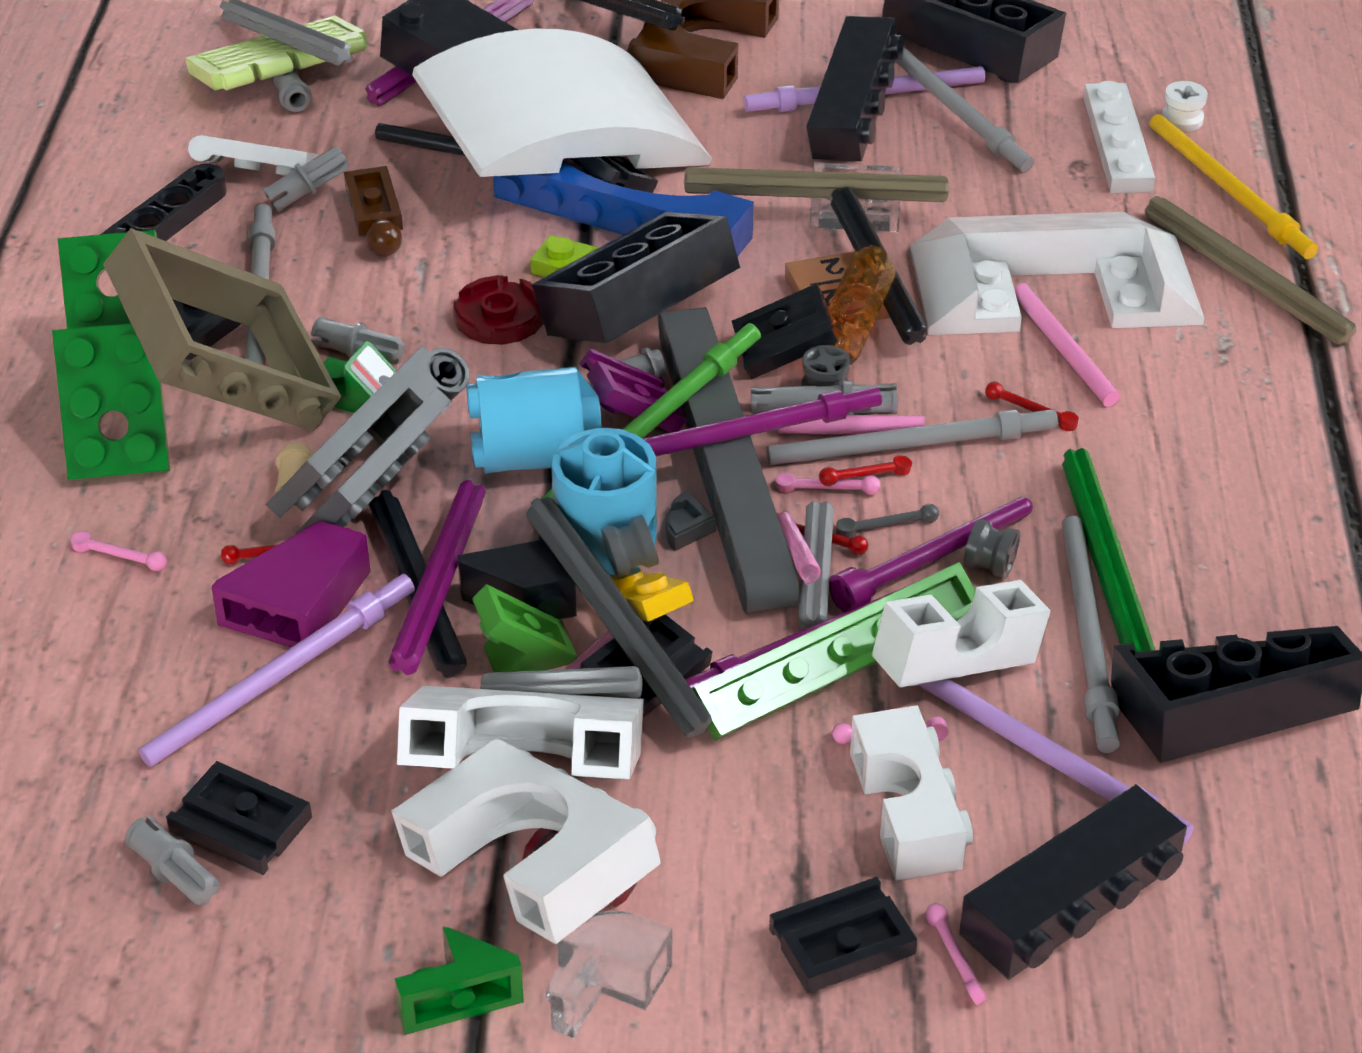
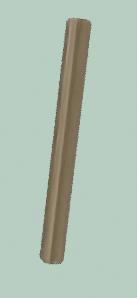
M698 167L687 168L684 175V188L688 194H710L715 190L729 195L832 198L831 193L836 188L842 190L847 186L852 188L860 200L945 202L949 192L947 177L931 175Z
M1154 196L1150 199L1149 205L1145 208L1146 217L1334 343L1346 345L1350 342L1351 337L1356 332L1355 323L1167 199L1159 196Z

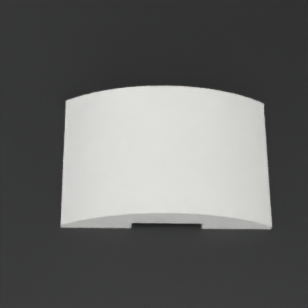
M525 29L497 33L454 46L414 67L413 77L479 177L559 173L563 158L626 155L635 169L710 165L712 157L640 62L617 45L596 36L562 29Z

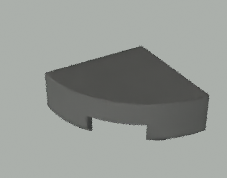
M685 491L671 503V509L666 517L667 541L674 551L716 532L717 518L693 495Z

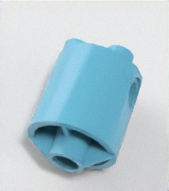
M576 367L521 371L502 376L476 375V383H469L466 386L470 419H479L480 432L470 433L474 468H484V474L508 470L552 468L554 451L565 439L581 431L602 428L599 397Z
M595 428L578 432L565 439L553 454V500L607 574L613 576L615 572L603 542L602 528L610 525L621 528L627 526L631 518L642 515L656 545V456L650 444L636 434L621 429Z

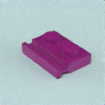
M591 348L579 363L582 368L589 370L586 376L599 397L600 405L613 414L624 412L636 418L668 391L663 389L666 384L663 379ZM679 407L657 427L670 432H676L682 428L688 419Z

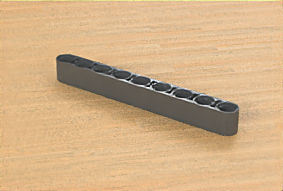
M706 307L661 312L658 315L660 344L674 386L702 363L703 355L719 341ZM729 372L723 377L715 376L680 406L688 419L685 422L686 429L744 416ZM751 436L693 448L712 513L717 518V529L744 613L797 607L799 604L797 573Z

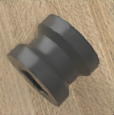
M819 345L810 348L805 352L802 360L803 372L805 374L802 378L801 386L843 385V381H848L847 375L850 371L851 363L850 356L845 350L836 346Z
M642 515L631 518L627 526L617 528L610 525L601 529L606 552L617 578L629 575L634 567L643 565L650 568L659 564L653 538Z
M978 519L972 528L966 545L964 567L975 571L983 567L991 570L993 576L1006 579L1017 555L1020 531L1010 527L1003 531L993 528L991 522Z

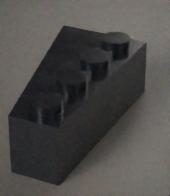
M1339 626L1267 632L1265 641L1254 642L1245 638H1238L1237 634L1216 636L1215 645L1185 647L1183 639L1160 641L1159 650L1135 652L1133 643L1113 645L1111 688L1117 693L1121 712L1159 762L1162 763L1359 710L1362 695V652Z

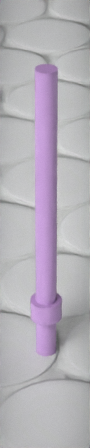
M982 66L933 72L949 87L984 83L985 71ZM911 75L894 77L892 87L886 88L885 95L927 89ZM793 85L776 87L775 92L744 95V108L746 112L777 109L778 112L794 111L797 109V106L814 104L821 86L795 89Z
M401 574L373 594L368 591L364 592L348 603L349 610L139 748L138 752L142 760L150 768L360 627L367 630L385 617L384 611L415 591L413 582L406 574Z
M950 679L918 684L921 688L1108 801L1130 788ZM1143 789L1146 793H1148L1151 797H1153L1157 802H1159V798H1158L1157 796H1155V795H1153L1152 793L1148 792L1147 790ZM1172 813L1187 826L1184 839L1185 844L1194 831V825Z

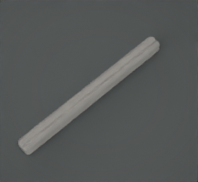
M223 0L220 4V8L223 9L221 17L231 23L337 66H340L343 61L349 63L352 59V55L349 54L350 45L347 42L240 0H229V2Z

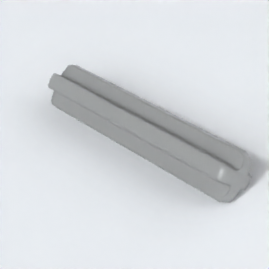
M812 501L806 506L804 540L820 567L821 574L810 585H806L805 580L801 578L798 625L803 630L827 620L834 513L833 506L827 501L823 503Z
M636 666L496 672L482 675L480 689L637 699L642 694L643 680L641 672Z

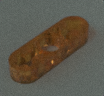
M878 246L865 247L852 256L828 308L833 330L838 339V342L831 346L845 350L850 356V365L861 355L895 277L894 265L885 250ZM858 300L866 301L863 308L858 312L845 314L846 308L851 303Z

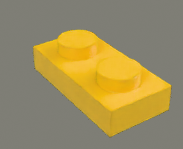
M636 567L632 568L627 576L617 578L615 574L611 577L637 615L644 621L649 622L694 602L688 581L666 577L665 573L643 572L641 568Z

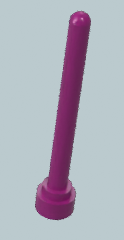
M1019 497L869 570L849 567L829 578L831 598L835 605L844 613L871 601V597L875 595L876 589L966 546L972 528L978 519L991 522L993 528L999 530L1028 516L1033 509L1032 502L1026 497Z

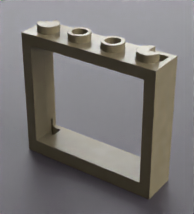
M130 228L103 265L159 382L310 431L315 430L340 400L341 395L281 284ZM172 299L250 326L270 367L194 342ZM189 353L197 355L193 361L185 359Z

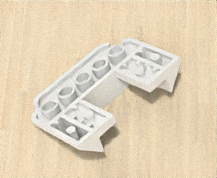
M1123 211L948 217L910 245V256L928 335L1020 332L1022 317L1011 276L1095 273L1111 328L1203 325L1204 315L1176 236Z

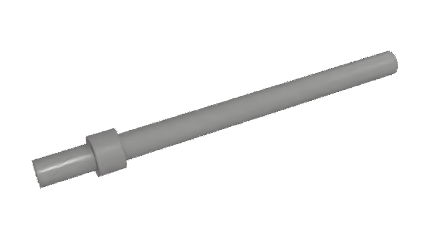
M903 48L902 59L896 60V63L985 140V146L997 157L1004 156L1021 172H1027L1033 166L1034 159L1015 144L1016 139L1002 126L996 127L907 49Z
M259 204L254 209V224L249 228L248 246L252 250L251 273L269 280L270 252L275 247L276 231L272 226V209L267 204ZM248 326L246 359L265 366L266 357L250 326Z
M1016 409L998 411L995 413V417L770 445L766 448L767 460L769 465L995 436L998 437L999 441L1018 439L1021 437V433L1057 429L1058 418L1054 409L1021 414Z
M1068 516L1062 521V530L1088 691L1084 696L1086 715L1088 720L1094 723L1097 748L1101 752L1111 753L1120 746L1116 719L1120 714L1116 691L1109 684L1082 520L1077 516Z

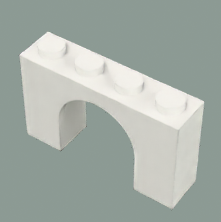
M423 685L399 707L397 765L456 768L465 756L474 754L486 744L498 738L517 749L571 758V776L630 780L641 755L644 699Z
M498 738L486 744L459 763L456 768H452L392 810L405 856L440 877L492 840L505 834L531 828L559 831L551 840L503 874L516 921L554 944L560 942L661 864L655 840L656 828L644 811L638 808L633 809L610 797L602 789L593 788L571 777L563 769H556L533 757L528 751L517 749Z

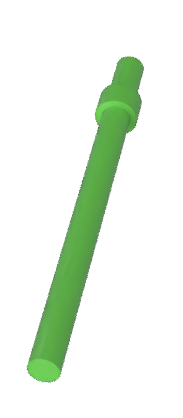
M748 323L725 343L718 342L703 355L702 363L622 430L644 438L715 376L723 377L737 365V358L761 338L760 331L755 325ZM553 489L546 493L541 499L547 496L553 499Z

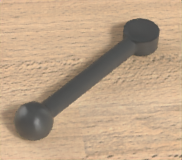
M927 503L920 510L867 520L854 521L851 518H842L836 523V534L852 538L856 535L857 531L922 520L925 523H933L938 519L939 510L934 504Z

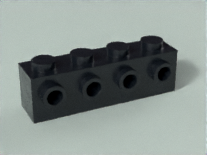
M846 16L806 126L812 159L862 161L867 145L873 144L876 132L875 121L877 116L883 115L885 108L886 88L892 87L896 60H901L903 55V36L897 35L895 17Z
M1135 784L964 895L959 935L1008 980L1027 967L1036 968L1050 957L1055 948L1071 937L1078 939L1086 935L1099 918L1114 908L1123 909L1134 901L1139 892L1157 879L1164 881L1171 877L1178 870L1184 858L1182 848L1187 826Z

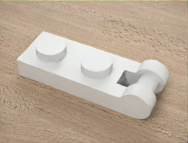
M204 135L193 137L188 145L190 156L200 162L217 163L224 157L235 158L234 167L260 171L261 163L277 165L276 174L281 175L290 174L296 170L294 165L299 163L303 166L319 155Z

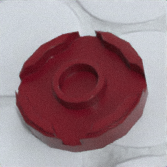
M503 275L479 278L464 286L459 291V298L456 301L454 300L453 304L454 321L458 330L469 339L484 344L504 345L519 342L534 335L544 324L532 283L520 278L519 283L508 282V276Z

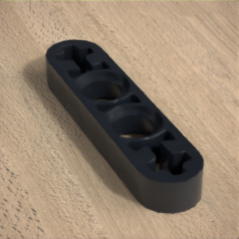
M199 164L189 168L101 234L125 233L130 228L137 231L155 230L157 238L167 241L226 195L227 189L223 169L214 164Z

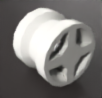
M1177 81L1169 84L1165 91V101L1168 105L1163 108L1162 115L1182 132H1192L1200 129L1204 120V113L1201 108L1207 102V90L1200 84L1191 81Z

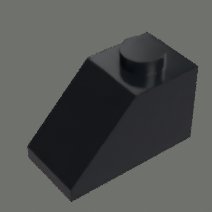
M544 540L457 555L460 594L463 601L475 605L472 598L487 584L559 620L577 616L576 585Z

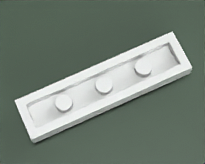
M1114 81L1085 84L1083 99L1110 193L1153 192L1155 175L1127 84Z

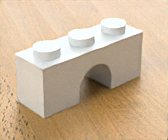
M1022 580L977 587L969 610L958 621L945 610L932 594L888 601L884 605L872 656L899 687L915 686L922 683L1032 664L1036 661L1051 610Z
M918 705L853 715L850 755L864 795L879 792H894L903 795L883 799L880 839L895 881L963 870L965 846L973 842L972 824L966 810L959 811L955 802L956 787L954 777L949 767L942 768L939 761V741L934 727H926Z

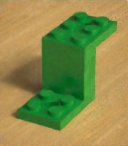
M155 230L140 231L157 238ZM127 232L57 238L67 329L52 330L68 480L171 470L162 383L158 381L119 296H106L99 288V278L106 271L103 264ZM110 411H119L128 420V431L119 440L108 439L100 428L102 417Z

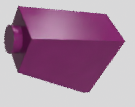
M318 521L219 578L211 587L218 625L293 647L338 617L371 572L367 535L350 528Z

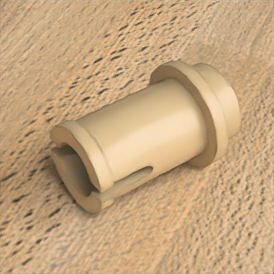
M298 442L289 443L277 453L275 464L279 470L275 494L313 455L310 448L305 444Z

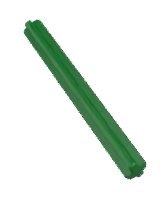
M1070 448L1063 455L1065 460L1062 466L1078 516L1082 520L1084 534L1120 645L1133 643L1135 652L1156 650L1090 453L1084 448L1076 451Z

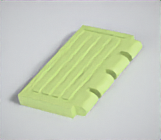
M337 16L303 24L306 27L347 42L350 45V55L365 51L366 47H368L365 31ZM266 36L185 58L189 74L215 91L219 89L230 90L254 83L255 79L264 80L289 73L296 67L303 69L327 62Z

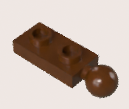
M387 166L344 172L345 187L359 236L366 235L367 245L376 255L390 256L394 254L402 243L400 230H403V223Z

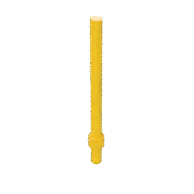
M1156 114L1151 118L1150 128L1268 227V234L1282 245L1288 244L1307 260L1317 254L1318 245L1300 231V224L1287 213L1277 212L1162 114Z

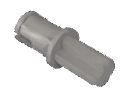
M332 147L303 166L299 163L294 165L295 171L272 185L263 188V192L267 199L271 200L285 191V194L270 202L275 211L279 213L282 209L308 193L312 195L317 194L316 188L348 169V161L338 147Z
M319 317L314 322L311 331L312 336L320 337H313L311 339L314 346L347 353L349 358L353 356L366 340L372 343L392 365L399 364L405 352V343L400 338L368 330L367 326L363 323H357L353 326L325 317Z
M146 816V821L141 817L132 823L127 830L125 842L129 848L150 864L154 877L163 883L172 882L196 905L208 904L211 896L219 891V881L194 859L192 846L184 840H177L171 836L154 817Z

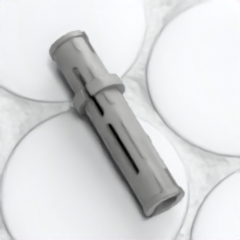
M843 381V385L751 387V414L818 400L819 394L840 390L845 394L877 386L882 396L881 406L850 412L847 415H895L898 408L897 384L853 385V381Z

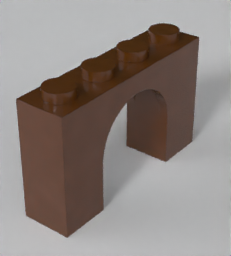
M661 0L682 9L681 16L685 17L684 24H678L675 31H670L645 22L639 35L631 39L627 52L640 62L658 86L724 99L738 79V43L697 35L691 32L703 29H723L765 38L779 18V0Z

